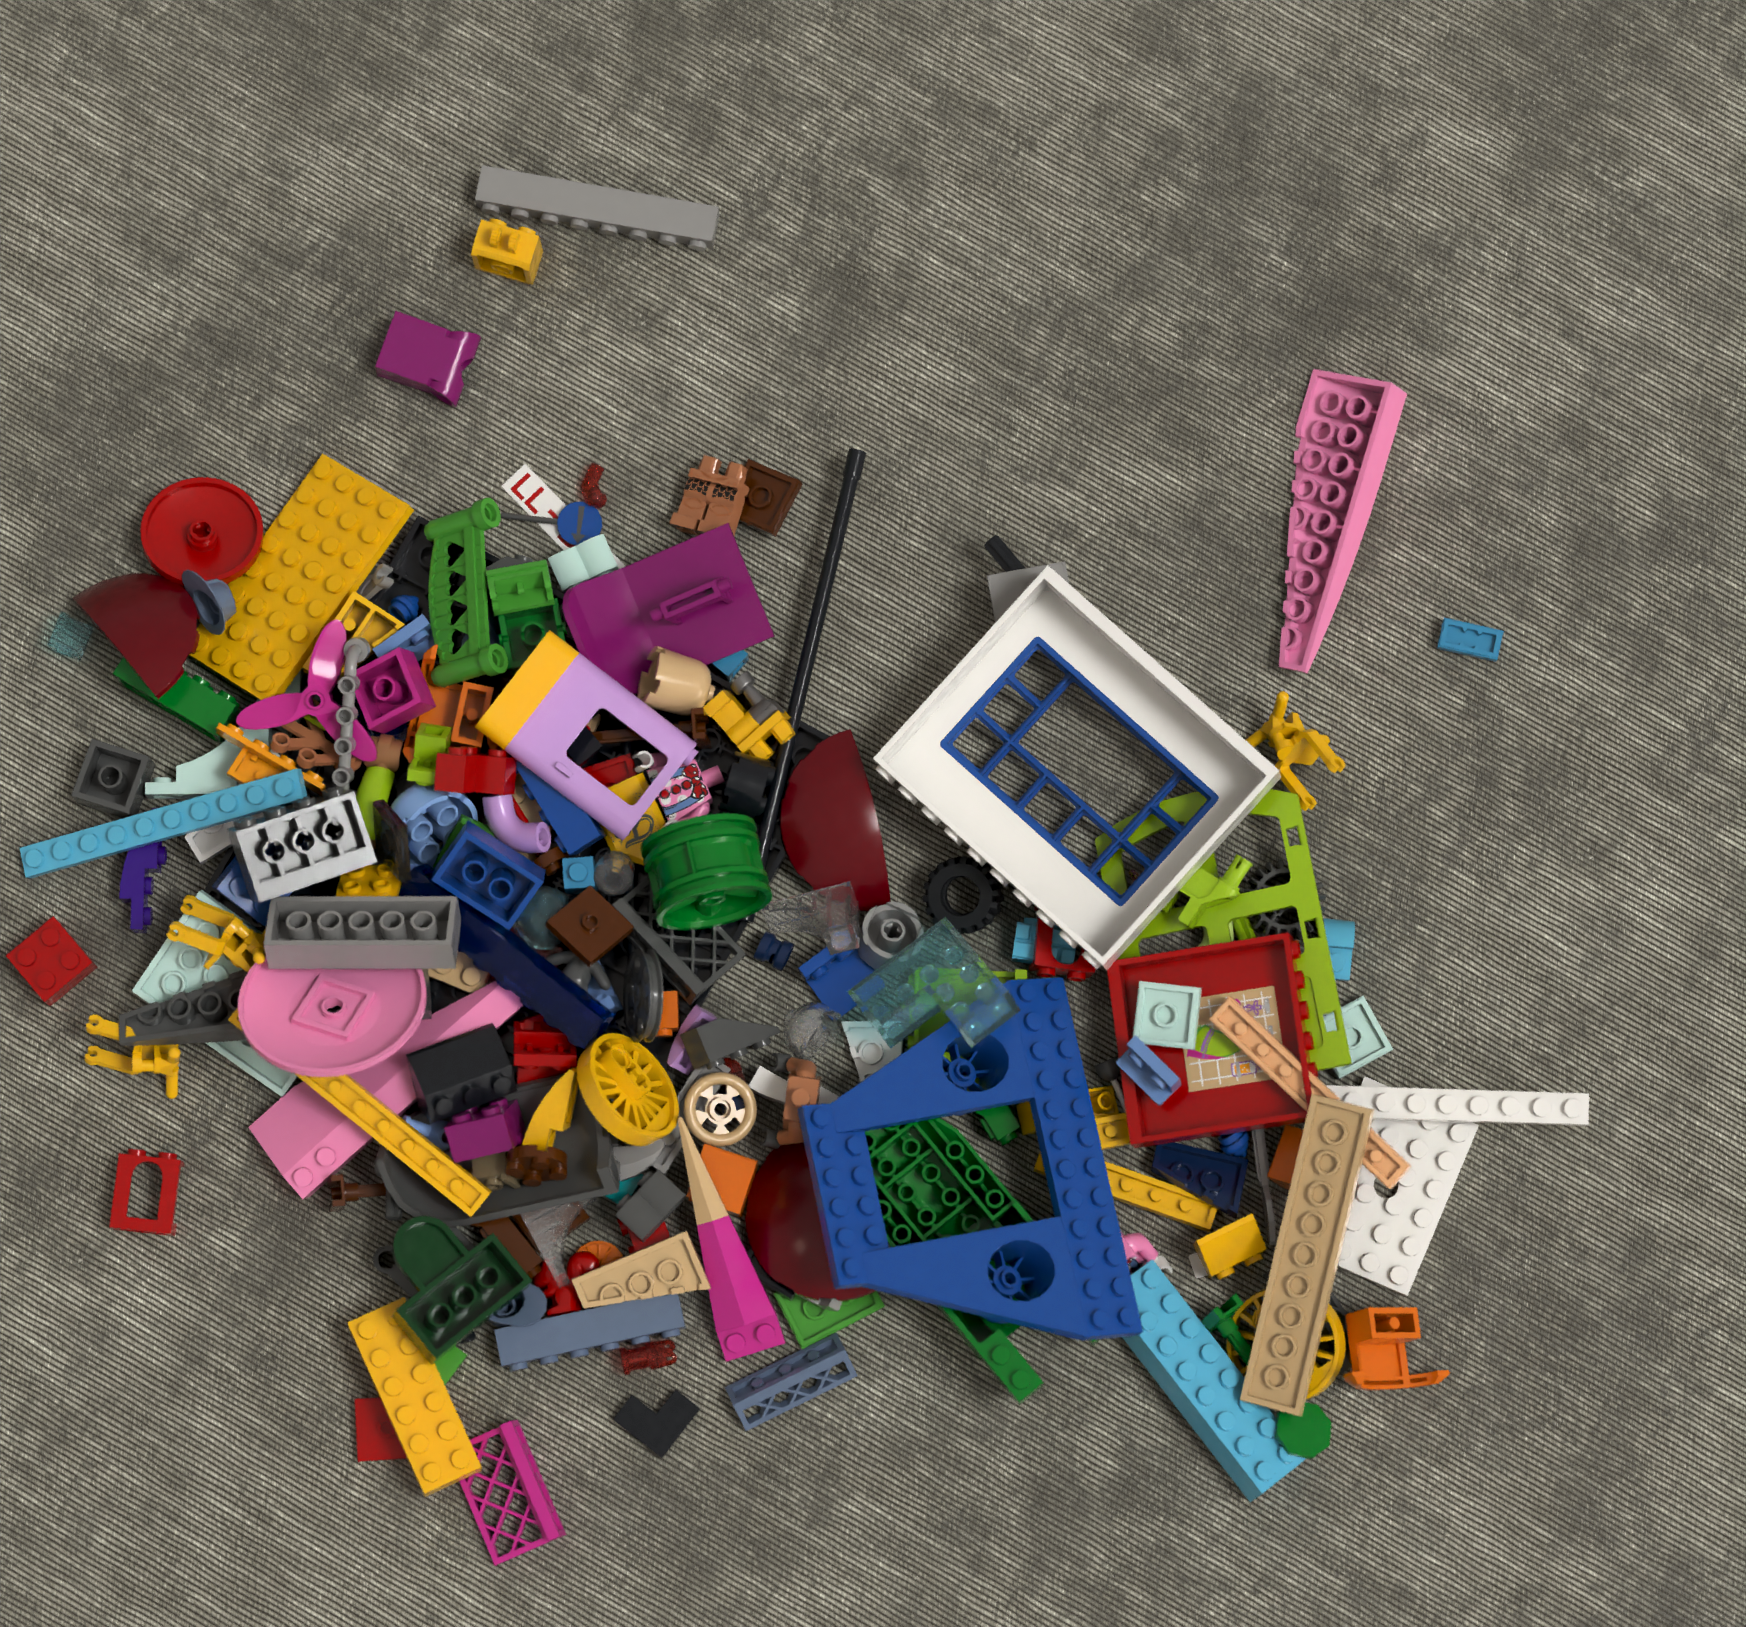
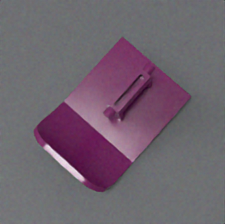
M729 523L616 571L581 582L566 590L563 596V613L579 653L633 694L638 692L642 671L646 673L649 671L652 661L648 660L647 657L656 646L686 655L703 662L705 665H709L775 637Z

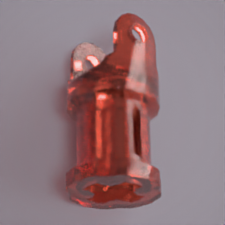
M672 1340L648 1342L644 1347L626 1350L625 1347L620 1348L625 1375H629L631 1371L649 1367L651 1370L674 1364L677 1360V1356L673 1352L675 1343Z

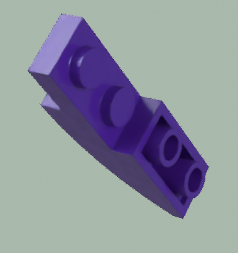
M162 841L129 850L127 853L120 882L119 899L123 903H131L130 929L134 933H147V925H152L153 910L152 907H148V895H153L154 879L149 877V873H161L162 865L167 863V847L162 846Z

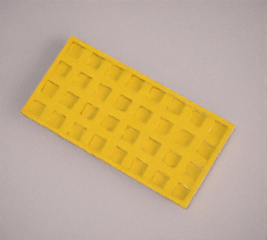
M322 453L263 535L262 548L255 563L241 577L228 584L235 600L236 613L225 622V630L222 634L214 635L200 623L196 629L200 635L195 654H190L189 656L258 700L284 694L313 652L314 646L324 627L335 619L352 592H356L414 512V509Z

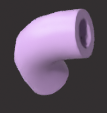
M492 794L482 797L483 810L488 827L498 840L517 852L533 854L545 853L549 850L551 833L548 825L545 822L525 823L520 820L514 809L512 794Z

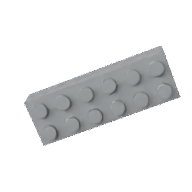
M278 896L270 899L264 939L269 969H456L461 928L457 896Z

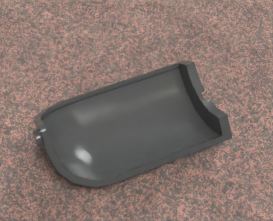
M565 1073L516 1084L517 1092L503 1096L507 1098V1101L518 1100L526 1131L543 1098ZM578 1088L570 1128L563 1132H556L553 1146L568 1155L567 1178L564 1180L542 1181V1184L536 1187L524 1185L523 1179H520V1188L517 1189L509 1185H503V1188L500 1190H491V1194L472 1217L383 1145H380L377 1158L374 1159V1169L377 1176L382 1177L386 1189L396 1204L411 1216L434 1217L444 1222L448 1227L467 1226L618 1193L620 1163L616 1161L613 1147L619 1146V1141L594 1117L581 1094L580 1088ZM487 1102L482 1105H479L478 1108L488 1106L489 1103ZM421 1110L409 1115L411 1119L428 1125L431 1123ZM452 1116L441 1120L450 1122L452 1120ZM445 1132L442 1134L443 1142L447 1141ZM450 1149L443 1151L453 1159ZM472 1159L458 1162L460 1166L470 1173Z

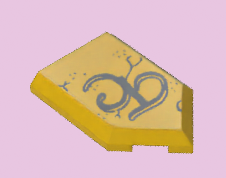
M642 772L608 789L629 805H634L647 790L649 784ZM654 800L623 841L601 825L607 835L605 839L612 854L627 860L629 858L632 862L644 866V859L640 851L641 843L652 833L660 830L666 822L656 800Z

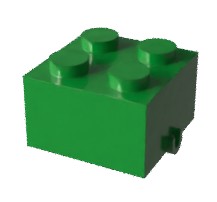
M554 598V605L498 615L501 634H498L501 646H504L508 657L510 676L517 673L549 630L567 643L565 636L567 634L566 624L562 620L558 598Z

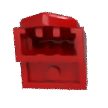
M546 1010L528 1016L521 1021H514L513 1058L514 1066H517V1084L563 1074L570 1070L571 1067H577L576 1022H568L566 1019Z

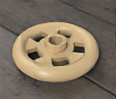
M726 1072L710 1073L698 1079L688 1090L683 1107L684 1119L690 1132L701 1142L717 1147L729 1146L742 1140L752 1129L757 1115L756 1099L748 1084L738 1076ZM713 1085H726V1094L713 1095ZM741 1095L745 1108L736 1110L732 1097ZM699 1096L708 1099L704 1112L696 1110ZM718 1103L723 1104L725 1107L722 1115H717L714 1111ZM735 1117L740 1125L729 1132L724 1125ZM706 1118L717 1125L713 1133L702 1127Z

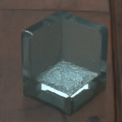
M61 612L47 645L54 652L81 661L93 628Z

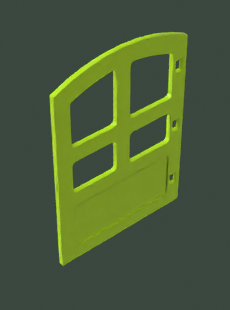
M1270 789L1248 815L1279 819L1290 872V881L1287 884L1241 893L1232 901L1207 908L1194 928L1205 927L1207 929L1210 945L1231 942L1229 924L1232 920L1291 907L1296 908L1305 948L1301 958L1296 959L1298 971H1303L1305 979V989L1300 990L1302 1001H1307L1310 1019L1305 1020L1306 1032L1311 1031L1314 1043V1050H1309L1310 1061L1316 1062L1317 1071L1350 1065L1352 1060L1299 795ZM1192 792L1164 800L1159 804V807L1178 823H1187L1205 804L1207 799L1199 792ZM1140 811L1112 827L1117 832H1121ZM1150 814L1129 837L1128 841L1134 846L1145 838L1169 827L1155 815ZM1297 827L1300 845L1290 846L1287 830ZM1105 833L1095 838L1098 857L1112 843V839ZM1122 848L1100 869L1102 880L1119 895H1122L1128 889L1122 854L1125 850ZM1213 852L1200 868L1218 878L1219 873L1215 852ZM1185 906L1173 908L1169 913L1160 911L1117 960L1141 956L1139 944L1144 939L1190 930V927L1178 920ZM1315 919L1319 938L1308 939L1305 922ZM1334 1012L1337 1031L1327 1032L1324 1015Z

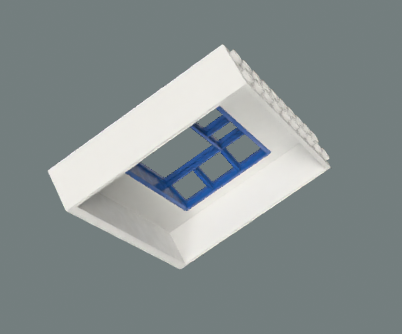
M1048 565L873 758L878 764L875 770L891 785L897 781L901 785L898 791L913 805L919 801L924 806L921 811L935 825H938L940 822L947 827L943 831L956 844L960 846L963 842L970 847L966 852L982 867L987 862L992 867L989 872L1004 887L1010 883L1016 888L1012 893L1028 908L1031 904L1036 906L1039 910L1035 914L1050 928L1056 924L1061 929L1059 935L1073 949L1079 945L1085 950L1082 954L1085 960L1095 969L1102 966L1106 970L1120 957L1281 778L1279 769ZM1036 650H1040L1065 674L1063 679L1042 701L1015 678V673ZM1071 683L1077 684L1174 771V774L1121 832H1117L1019 744L1023 736ZM1006 684H1009L1034 708L1033 712L1011 735L984 712L986 705ZM975 718H978L1003 741V745L981 769H978L953 746V742ZM1010 751H1014L1039 774V778L1018 801L1012 800L988 778V775ZM1181 780H1185L1207 799L1205 804L1184 826H1181L1159 807V804ZM1047 783L1051 784L1076 807L1075 811L1054 834H1050L1024 810ZM1150 814L1155 815L1176 833L1175 837L1154 860L1147 858L1128 841L1129 837ZM1083 816L1089 818L1112 839V843L1089 867L1061 843L1063 837ZM1120 848L1125 850L1145 868L1122 895H1119L1097 876L1100 869Z

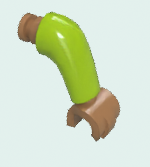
M381 734L380 737L371 736L377 748V759L370 762L364 761L367 768L356 794L373 849L380 847L382 836L385 835L386 805L388 806L389 795L395 776L394 772L399 769L403 740L394 739V735Z

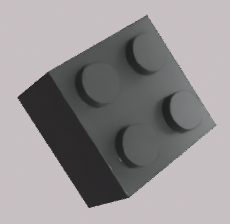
M92 739L71 796L80 805L121 818L136 815L139 813L145 796V782H150L156 765L149 756Z

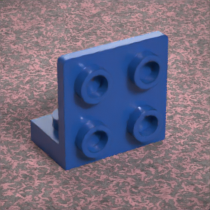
M848 931L798 968L800 975L835 1020L840 1019L884 985L883 980L874 968L860 958L855 940Z

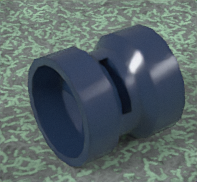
M766 931L757 947L754 959L760 962L767 961L772 963L773 968L782 972L795 944L787 940L780 941L776 939L774 934Z

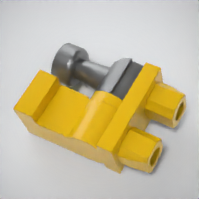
M746 671L736 678L730 687L737 695H745L752 705L748 711L728 690L719 692L703 708L707 715L712 717L726 732L742 753L768 760L774 754V751L765 742L766 739L773 734L780 744H785L796 733L788 722L791 718L788 713L783 711L775 700L766 699L753 686L755 678L749 671Z

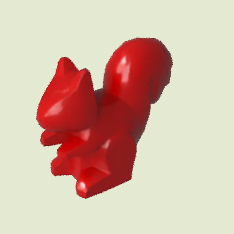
M589 1251L574 1253L567 1262V1274L559 1276L553 1261L547 1258L544 1259L543 1266L541 1267L542 1271L534 1277V1285L539 1288H547L543 1291L546 1299H552L553 1306L547 1310V1316L554 1317L581 1311L582 1304L572 1279L599 1268V1260L593 1253Z

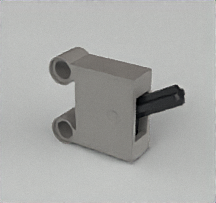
M993 536L984 545L989 554L1005 571L987 575L995 623L1047 565L1069 583L1065 561L1025 568L999 536Z

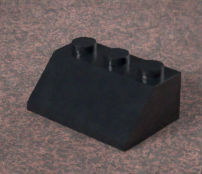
M493 1023L406 1055L418 1106L431 1123L518 1091L511 1062Z

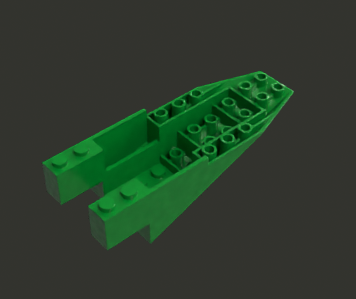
M941 1118L865 1131L885 1231L890 1247L1034 1221L959 1130ZM991 1258L989 1264L996 1269L995 1260ZM1023 1284L1020 1289L1025 1293ZM938 1306L978 1359L985 1363L1019 1406L1043 1387L1044 1382L1007 1338L1020 1328V1325L993 1323L979 1315ZM1100 1339L1087 1341L1090 1343L1091 1346H1093Z

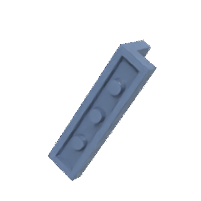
M836 1332L726 1386L725 1389L745 1431L858 1375ZM844 1361L847 1370L837 1375L829 1374L833 1366ZM811 1377L818 1379L815 1386L808 1389L801 1388L804 1380ZM782 1391L789 1392L786 1400L780 1403L773 1401L776 1394ZM754 1405L762 1406L758 1414L746 1418L743 1410Z

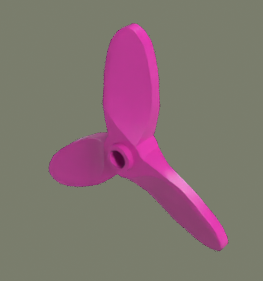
M341 620L331 621L320 633L309 664L308 687L302 693L275 695L249 705L236 718V723L240 727L253 730L268 729L286 725L307 715L317 717L335 741L340 738L341 724L336 719V712L342 706L333 701L331 692L339 679L345 660L344 645L347 642V633ZM315 695H318L321 699L318 706L313 703ZM356 719L353 722L352 736L356 741V748L351 754L363 761H375L378 755L376 745L364 726Z

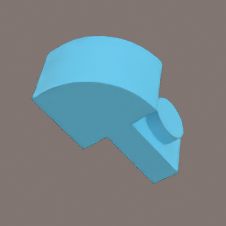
M1323 918L1335 980L1349 982L1352 950L1354 948L1355 922Z

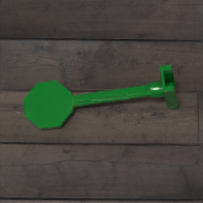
M1234 1294L1220 1308L1217 1306L1201 1322L1210 1333L1217 1329L1224 1339L1227 1338L1248 1366L1252 1348L1238 1331L1239 1327L1231 1317L1244 1303L1237 1294ZM1305 1402L1302 1416L1282 1411L1277 1413L1275 1437L1288 1455L1312 1459L1330 1446L1332 1422L1319 1405Z

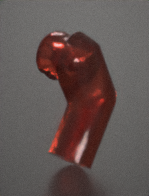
M591 463L580 489L585 502L590 507L594 506L600 509L607 502L606 495L601 493L598 482L605 469Z

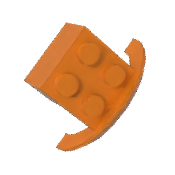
M436 644L424 653L421 671L436 707L409 722L403 748V754L409 763L414 758L415 736L421 723L452 727L451 747H478V752L480 753L484 734L477 730L475 726L489 709L494 688L463 681V685L436 686L431 678L438 645Z
M1368 1307L1345 1314L1352 1372L1343 1375L1345 1382L1355 1389L1394 1390L1439 1384L1450 1374L1449 1370H1436L1409 1375L1405 1343L1421 1338L1417 1307Z

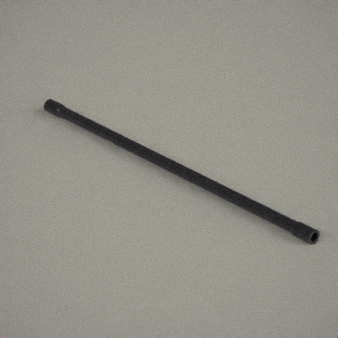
M851 448L848 450L843 471V482L787 713L791 717L788 722L796 734L785 744L779 743L774 763L776 770L772 784L768 788L767 802L757 833L764 870L857 484L861 478L867 454L858 449ZM756 913L738 921L753 923Z

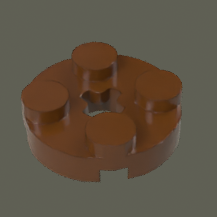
M537 1145L518 1146L508 1151L505 1173L523 1179V1184L530 1187L540 1186L542 1181L564 1180L567 1178L568 1155L564 1151L551 1146H547V1152L537 1151Z

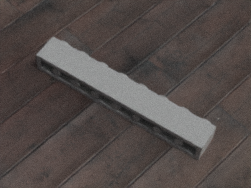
M484 165L481 166L475 196L477 208H481L482 212L491 215L505 212L510 213V216L515 219L528 220V217L539 218L540 222L548 225H557L558 222L570 224L569 226L573 229L587 230L588 227L599 229L600 233L612 236L617 235V232L629 234L630 238L639 241H645L647 238L659 239L658 242L663 245L687 244L688 248L696 251H705L706 248L713 249L720 216L718 206Z

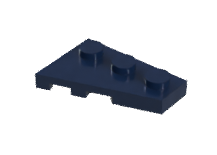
M1173 1142L1156 1145L1151 1172L1236 1219L1249 1160Z

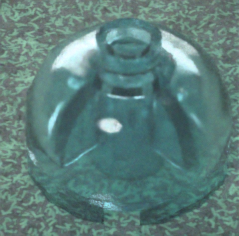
M541 886L514 923V931L517 935L519 933L520 937L525 940L524 943L530 947L541 950L558 947L561 941L545 926L547 920L566 906L570 899L557 888Z

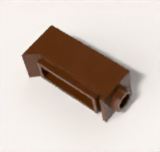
M508 1217L469 1225L472 1228H480L479 1232L485 1239L494 1233L532 1280L535 1275L542 1271L540 1267L543 1264L542 1258Z

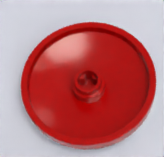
M208 477L185 479L159 492L147 506L142 517L140 530L143 552L150 565L162 577L181 586H184L182 574L185 570L196 572L205 581L218 579L228 584L238 579L257 560L262 548L264 534L260 511L251 497L232 483Z

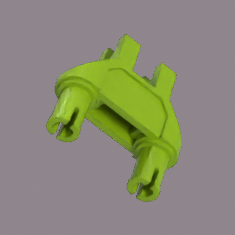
M1236 854L1223 877L1219 876L1218 878L1199 868L1162 910L1169 913L1181 893H1183L1190 899L1178 920L1193 929L1207 908L1227 903L1239 896L1240 889L1238 886L1253 864Z

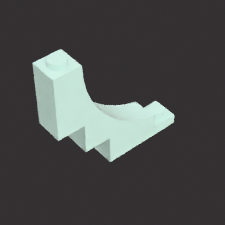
M301 668L284 694L303 692V668ZM302 718L296 720V722L300 723ZM239 726V729L244 732L243 737L252 742L254 739H258L270 747L272 728L253 730ZM225 740L205 755L177 765L176 782H172V778L156 777L153 778V782H145V795L149 799H192L237 786L239 782L228 777L227 772L242 749Z

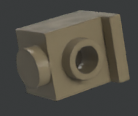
M508 1151L472 1159L470 1174L490 1190H500L503 1188V1185H509L514 1189L520 1188V1179L505 1173Z

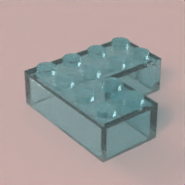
M946 917L847 991L860 1012L875 1028L890 1049L939 1011H941L970 1048L974 1047L1021 1011L1006 987Z

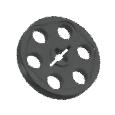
M635 949L631 953L626 966L623 986V1009L626 1028L633 1042H640L642 1039L645 1042H652L658 1033L661 1023L663 978L658 956L652 949H647L644 952L641 949Z

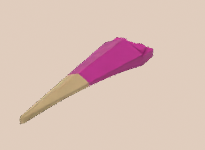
M679 1116L678 1124L704 1268L711 1285V1289L708 1290L715 1329L725 1361L728 1362L785 1344L786 1341L777 1313L729 1217L683 1118Z

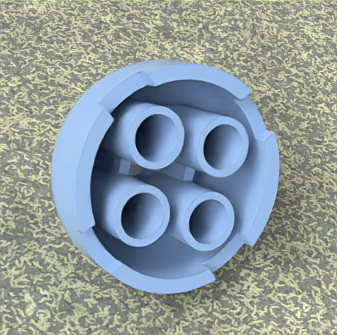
M434 784L431 786L412 785L403 791L389 808L391 818L401 829L404 823L407 834L410 871L414 869L424 870L426 873L433 872V864L438 857L437 855L444 847L461 814L478 821L477 809L464 793L434 790ZM386 819L384 831L388 847L394 856L405 866L404 859L399 855L398 835L391 821ZM440 841L444 843L441 849L439 847Z

